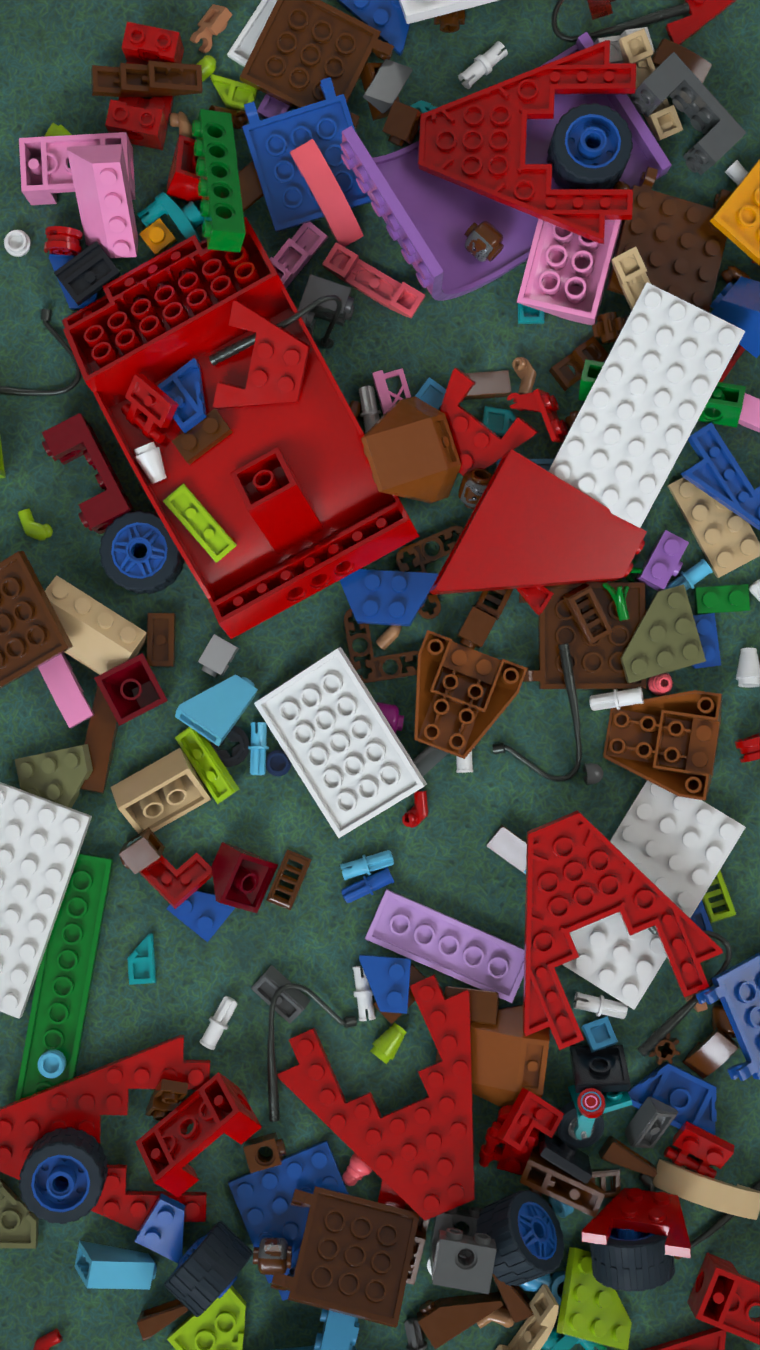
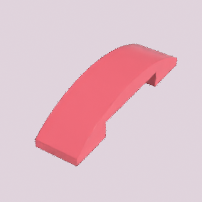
M311 139L290 151L289 153L300 174L304 177L329 224L328 226L336 242L346 247L362 238L364 235L315 141Z
M337 242L322 263L323 267L339 279L379 304L411 319L426 297L425 294L405 282L401 284L360 260L357 254Z

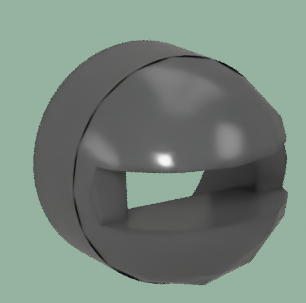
M588 763L583 765V772H587V777L584 776L586 785L597 784L601 781L604 772L598 764Z

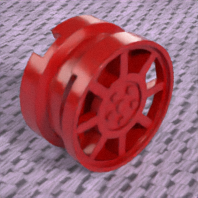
M50 226L45 229V234L47 235V242L44 243L45 253H48L49 250L50 254L77 256L82 252V247L79 246V240L83 239L81 231L65 226Z
M760 733L744 738V741L742 739L735 741L736 748L740 749L741 754H745L739 758L741 763L760 759Z

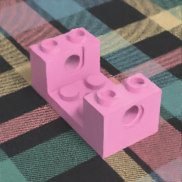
M127 133L19 138L22 193L30 205L57 204V193L75 192L71 169L68 168L67 147L122 144L131 198L136 200L133 147Z

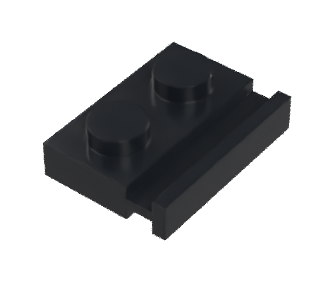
M97 241L54 272L78 306L103 288L102 286L121 275Z

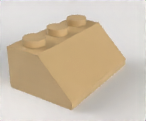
M181 748L110 787L117 808L138 834L148 827L152 832H155L211 800L194 767Z

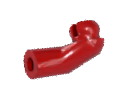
M427 791L414 792L415 805L402 817V823L406 827H416L428 816Z
M55 1329L37 1339L33 1350H49V1348L62 1342L63 1338L59 1330Z

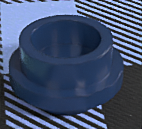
M274 750L266 757V769L271 775L283 776L291 768L292 763L283 750Z

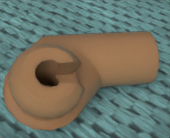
M181 111L179 113H171L170 125L172 127H179L180 135L192 138V126L186 114Z
M517 357L513 360L512 367L521 379L518 393L521 395L531 393L536 379V371L526 358Z
M390 625L376 640L377 645L381 649L386 650L399 636L402 626Z
M502 1306L477 1322V1325L481 1329L493 1321L506 1328H510L514 1325L515 1321H513L508 1308Z

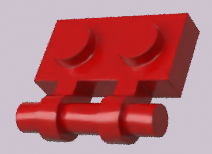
M135 374L125 395V398L132 404H125L121 412L126 415L128 422L142 429L144 436L160 444L165 439V435L160 431V428L169 427L179 404L145 375Z
M686 1121L673 1137L672 1145L678 1147V1149L667 1146L664 1156L671 1159L672 1163L681 1167L683 1165L693 1170V1172L715 1178L717 1171L709 1166L713 1165L721 1169L733 1155L734 1145ZM690 1153V1154L694 1155L695 1157L699 1158V1161H697V1160H695V1159H693V1158H691V1157H689V1156H687V1155Z
M493 1122L486 1132V1143L481 1146L479 1164L482 1167H488L491 1161L497 1160V1169L523 1175L537 1139V1130L533 1129L525 1145L519 1151L496 1137L502 1124L500 1122ZM502 1143L503 1147H498L496 1145Z

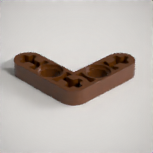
M453 526L402 548L396 557L399 570L403 572L410 571L408 564H402L400 561L404 558L403 553L407 552L409 555L414 554L415 559L412 560L414 569L420 566L422 570L416 572L427 573L424 565L449 555L455 545V542L447 544L450 550L444 551L443 542L438 537L444 536V541L452 537L453 531L461 534L463 528ZM428 542H436L439 545L440 551L436 556L426 554L424 547ZM433 594L428 595L427 598L430 604H436V607L433 609L434 614L429 615L428 612L422 611L421 608L425 606V603L418 611L419 615L424 619H434L440 613V601L438 596Z
M351 608L346 611L344 615L345 631L350 661L356 672L361 669L360 660L354 662V657H364L368 654L371 657V660H365L367 668H372V673L368 674L367 679H363L362 675H359L363 683L417 675V670H415L414 666L406 667L408 672L402 673V663L399 657H405V662L413 660L414 655H418L419 651L374 657L369 624L359 623L360 630L366 628V634L357 633L350 636L349 631H355L354 624L348 622V618L352 617L353 612ZM357 638H363L368 643V648L363 653H357L353 650L352 644ZM390 659L397 662L398 670L395 674L388 675L383 671V664L386 660Z

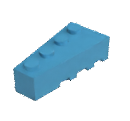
M322 1309L320 1321L324 1322L322 1334L317 1333L314 1350H352L356 1344L359 1331L358 1318Z

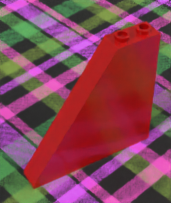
M511 449L500 460L429 593L437 595L615 581L627 577L633 568V563L631 562L635 554H639L645 545L643 539L647 531L612 514L606 506Z

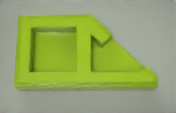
M211 74L210 79L227 108L245 111L244 104L255 102L258 89L246 83Z

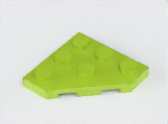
M569 1247L556 1333L620 1350H628L632 1322L616 1290L602 1285L593 1276L591 1252Z
M231 1286L220 1299L217 1298L199 1317H195L193 1314L168 1335L167 1340L176 1350H243L247 1302Z

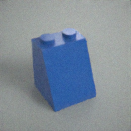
M741 276L735 284L729 282L712 302L710 307L714 310L710 314L744 330L745 333L739 345L757 358L760 355V282Z

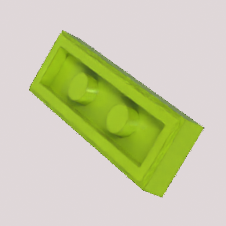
M184 483L163 500L165 505L216 563L237 546Z
M190 727L175 737L217 804L240 790L207 738Z

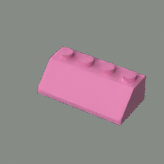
M122 144L67 147L86 245L90 246L97 241L109 258L137 257L138 232Z

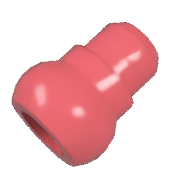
M668 673L649 677L647 685L651 693L662 696L670 692L673 681Z
M354 1153L350 1158L347 1170L342 1175V1180L350 1187L355 1186L364 1176L369 1175L372 1169Z

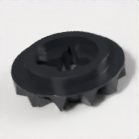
M235 725L227 735L230 742L240 743L232 748L233 757L230 756V753L228 754L227 750H218V746L208 740L225 767H233L240 764L249 753V739L244 730ZM223 740L219 747L225 744V740Z

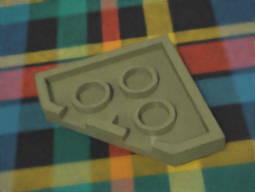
M684 584L658 591L653 597L652 603L620 657L627 683L706 661Z
M88 744L15 759L21 790L69 808L73 807L81 793L79 792L81 786L93 771Z
M0 1178V1248L36 1249L38 1246L39 1218L32 1211L28 1210L26 1204Z

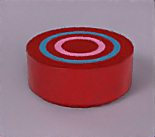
M588 1088L583 1090L578 1096L577 1104L583 1116L597 1118L603 1114L606 1104L605 1098L599 1090Z

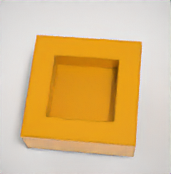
M160 218L139 233L155 256L177 241Z

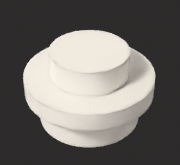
M13 230L6 235L4 246L10 255L21 257L29 252L31 240L24 231Z

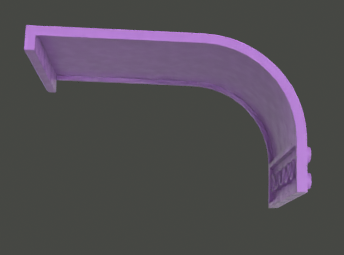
M585 32L578 37L574 46L543 65L595 44L589 34ZM555 94L554 119H527L525 164H547V152L555 126L559 123L563 114L581 104L598 103L599 105L611 107L610 109L621 114V117L628 123L629 130L632 133L633 149L619 181H624L631 189L633 185L639 186L641 173L643 171L646 172L647 167L658 169L657 180L667 174L672 165L627 94ZM352 126L342 131V143L340 146L343 151L341 157L344 164L349 170L352 169L356 175L358 186L364 194H368L375 213L378 217L383 218L387 224L386 229L394 241L397 240L402 248L401 253L409 265L412 264L417 272L418 281L423 288L428 289L434 300H450L470 293L498 279L528 260L538 218L420 170L418 166L419 141L393 153L372 158ZM552 177L551 189H563L555 183ZM487 221L503 235L502 244L504 248L491 262L488 260L484 262L478 261L464 246L467 239L464 234L474 222L479 225Z

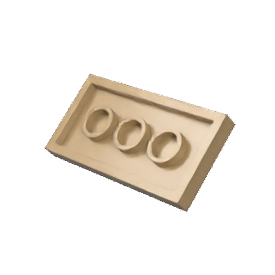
M681 478L668 485L673 498L717 578L760 556V542L748 522L685 478Z

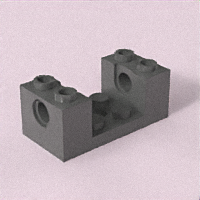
M675 52L636 89L635 94L630 96L636 110L646 117L670 96L673 99L674 106L690 118L691 125L697 131H701L704 136L683 158L686 160L687 167L692 172H698L700 175L712 167L746 134L744 129Z
M310 274L298 312L321 297L337 295L342 301V309L335 324L344 326L345 320H351L355 305H353L355 298H352L351 288ZM331 300L321 303L301 317L311 335L316 326L317 320H315V317L331 321L337 307L335 301Z
M458 1206L434 1217L429 1244L432 1283L434 1285L489 1294L497 1248L495 1240L491 1239L489 1235L476 1233L477 1219H479L482 1208L470 1207L469 1210L459 1209ZM459 1221L468 1224L467 1228L462 1231L455 1229L454 1225Z

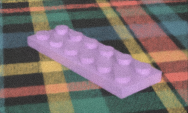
M388 889L384 892L365 936V939L411 958L416 962L478 989L498 992L499 998L510 1003L513 1002L524 976L523 948Z

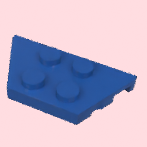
M336 0L359 21L381 31L379 38L383 42L393 45V50L398 55H402L410 24L406 23L399 0Z
M359 569L339 581L357 623L411 626L420 607L425 603L438 573Z
M667 1061L634 1085L628 1092L632 1100V1106L640 1109L647 1097L655 1098L677 1109L678 1114L670 1125L678 1129L687 1121L715 1135V1122H717V1111L715 1109L716 1086Z

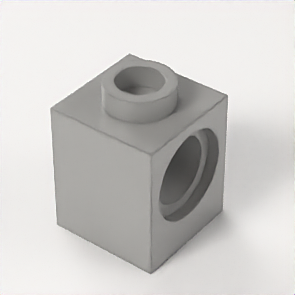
M214 634L198 661L204 665L201 670L213 677H216L217 673L224 676L229 667L227 664L232 662L239 648Z

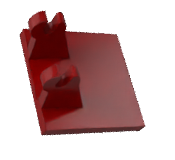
M536 389L531 393L522 395L511 393L507 397L508 401L513 400L515 404L510 405L512 409L540 412L551 441L563 444L566 438L565 435H568V429L564 420H559L556 411L559 410V405L554 395L550 396L548 392Z

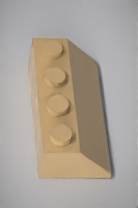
M57 575L46 588L45 593L73 645L65 653L101 675L136 657L146 641L147 632Z

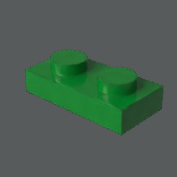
M748 584L694 588L696 614L750 611Z

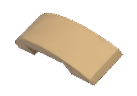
M644 28L619 39L623 62L636 63V89L655 70L651 58L654 52ZM667 99L648 117L644 115L658 141L683 130L675 106H670Z
M636 246L611 259L631 311L646 283H650L646 274L647 269Z
M659 1159L656 1168L657 1175L653 1178L655 1187L707 1208L757 1220L760 1211V1191L739 1184L735 1186L687 1170L685 1166L680 1167L672 1162Z
M543 1284L529 1303L534 1315L527 1318L508 1346L499 1344L496 1350H540L555 1325L559 1308L547 1285Z

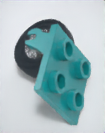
M575 1085L569 1086L571 1102L560 1109L564 1116L556 1131L562 1142H568L575 1148H585L596 1143L602 1136L604 1119L602 1115L597 1118L583 1116L577 1104L580 1093H576ZM601 1092L606 1104L603 1114L633 1105L628 1092Z

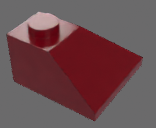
M143 653L94 678L119 726L168 701Z
M222 842L211 866L216 901L257 913L278 864L237 846Z

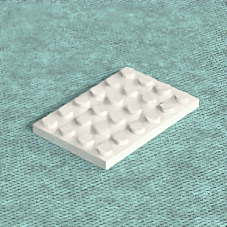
M341 647L254 703L338 838L427 785Z

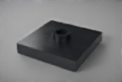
M612 1045L595 1052H591L589 1046H570V1060L576 1093H581L588 1088H594L600 1092H629L631 1090L623 1045Z
M540 1132L539 1148L541 1157L583 1183H588L592 1177L589 1156L570 1143L562 1142L556 1135L550 1138Z

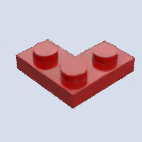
M195 853L177 870L161 855L158 860L140 871V874L174 909L179 907L213 877L211 866L198 853Z
M522 1088L496 1137L521 1151L533 1128L552 1138L564 1113L531 1091Z

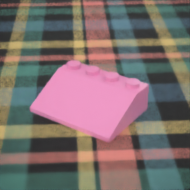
M538 218L517 303L570 321L587 325L596 324L622 220H605L604 244H600Z

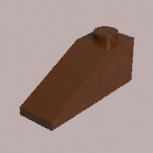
M536 1146L532 1150L520 1183L594 1218L597 1216L606 1193L589 1180L588 1183H583L541 1157L540 1148Z
M493 1292L489 1294L439 1298L434 1302L433 1300H428L419 1307L417 1321L434 1349H437L502 1307V1296L499 1292Z

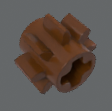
M465 9L434 17V25L440 24L442 32L452 33L458 31L460 25L465 24Z
M616 312L597 316V324L592 325L594 338H601L603 344L615 342L625 325V319L617 318Z
M670 1033L655 1048L648 1052L649 1057L657 1055L656 1062L659 1065L663 1060H667L672 1064L671 1058L674 1055H680V1052L675 1048L679 1040L677 1038L669 1040ZM666 1043L669 1048L668 1050L663 1049L661 1053L658 1046H664Z

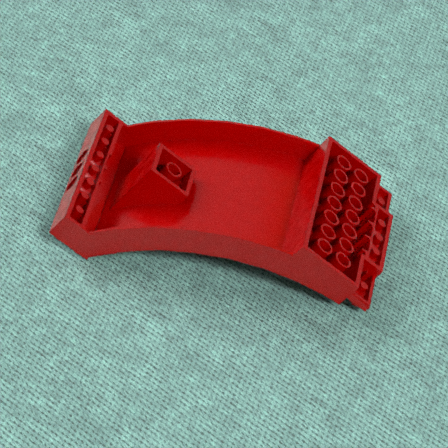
M244 217L246 234L240 253L208 249L207 239L199 242L196 235H193L102 286L106 294L104 297L62 320L65 327L63 331L85 383L93 392L126 458L170 537L208 598L218 624L230 639L419 537L398 496L378 491L361 440L365 434L301 317L284 328L310 345L299 400L295 402L213 407L218 382L246 388L254 345L238 354L219 362L215 366L210 362V355L256 333L228 326L233 301H241L245 306L263 315L273 324L280 323L298 313L247 217ZM195 358L200 364L206 415L216 409L233 433L189 465L172 442V440L183 433L173 418L168 428H160V431L165 435V439L162 443L158 444L153 439L150 440L144 436L142 429L137 425L134 426L128 422L126 415L121 412V409L125 404H132L125 398V395L135 374L145 375L158 386ZM153 441L156 447L160 448L167 478L154 484L151 483L134 458L136 457L134 449ZM183 483L237 544L234 549L217 563L163 502L166 497Z

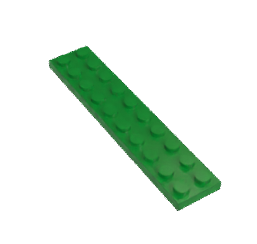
M79 853L37 973L15 1101L75 1078L114 859L84 853ZM51 1049L59 1050L66 1058V1068L56 1078H46L38 1070L39 1058L44 1052Z

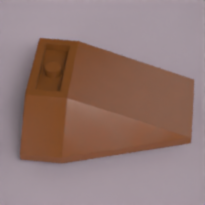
M415 396L397 401L361 438L364 453L368 458L372 477L378 491L426 503H433L448 498L461 467V462L445 414Z
M427 630L418 653L414 740L465 759L517 696L528 668L505 659L499 660L452 642L453 639Z
M693 690L644 699V704L622 706L620 710L611 708L603 758L679 797L706 801L713 777L720 732L722 694Z
M523 1004L498 1009L496 1025L471 1022L472 1093L500 1107L513 1105L522 1088L531 1091L541 1099L543 1096L550 1027L525 1036L523 1031ZM438 1050L435 1063L442 1060Z

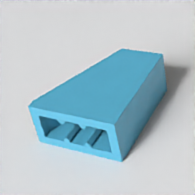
M235 674L180 704L176 710L175 717L219 747L254 699L258 689L255 688L254 683L248 678H241Z
M79 1240L74 1267L86 1288L150 1290L151 1281L155 1279L157 1267L149 1253Z

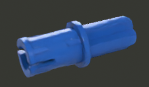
M388 867L368 877L364 875L362 880L343 888L341 892L345 901L350 903L369 893L374 895V891L394 883Z

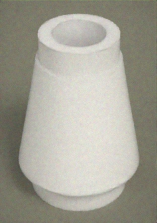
M154 441L134 449L136 454L134 458L152 484L167 478L160 448L156 447Z
M756 648L741 649L736 674L739 687L752 688L760 686V664Z

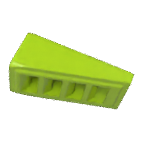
M719 870L716 879L710 885L719 884L720 889L705 893L702 898L710 924L736 915L721 870ZM722 894V900L713 903L709 902L708 898ZM726 905L727 910L713 913L712 908Z

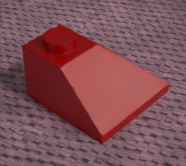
M179 134L168 176L167 195L194 202L202 199V196L198 195L200 176L196 175L198 156H194L195 139Z

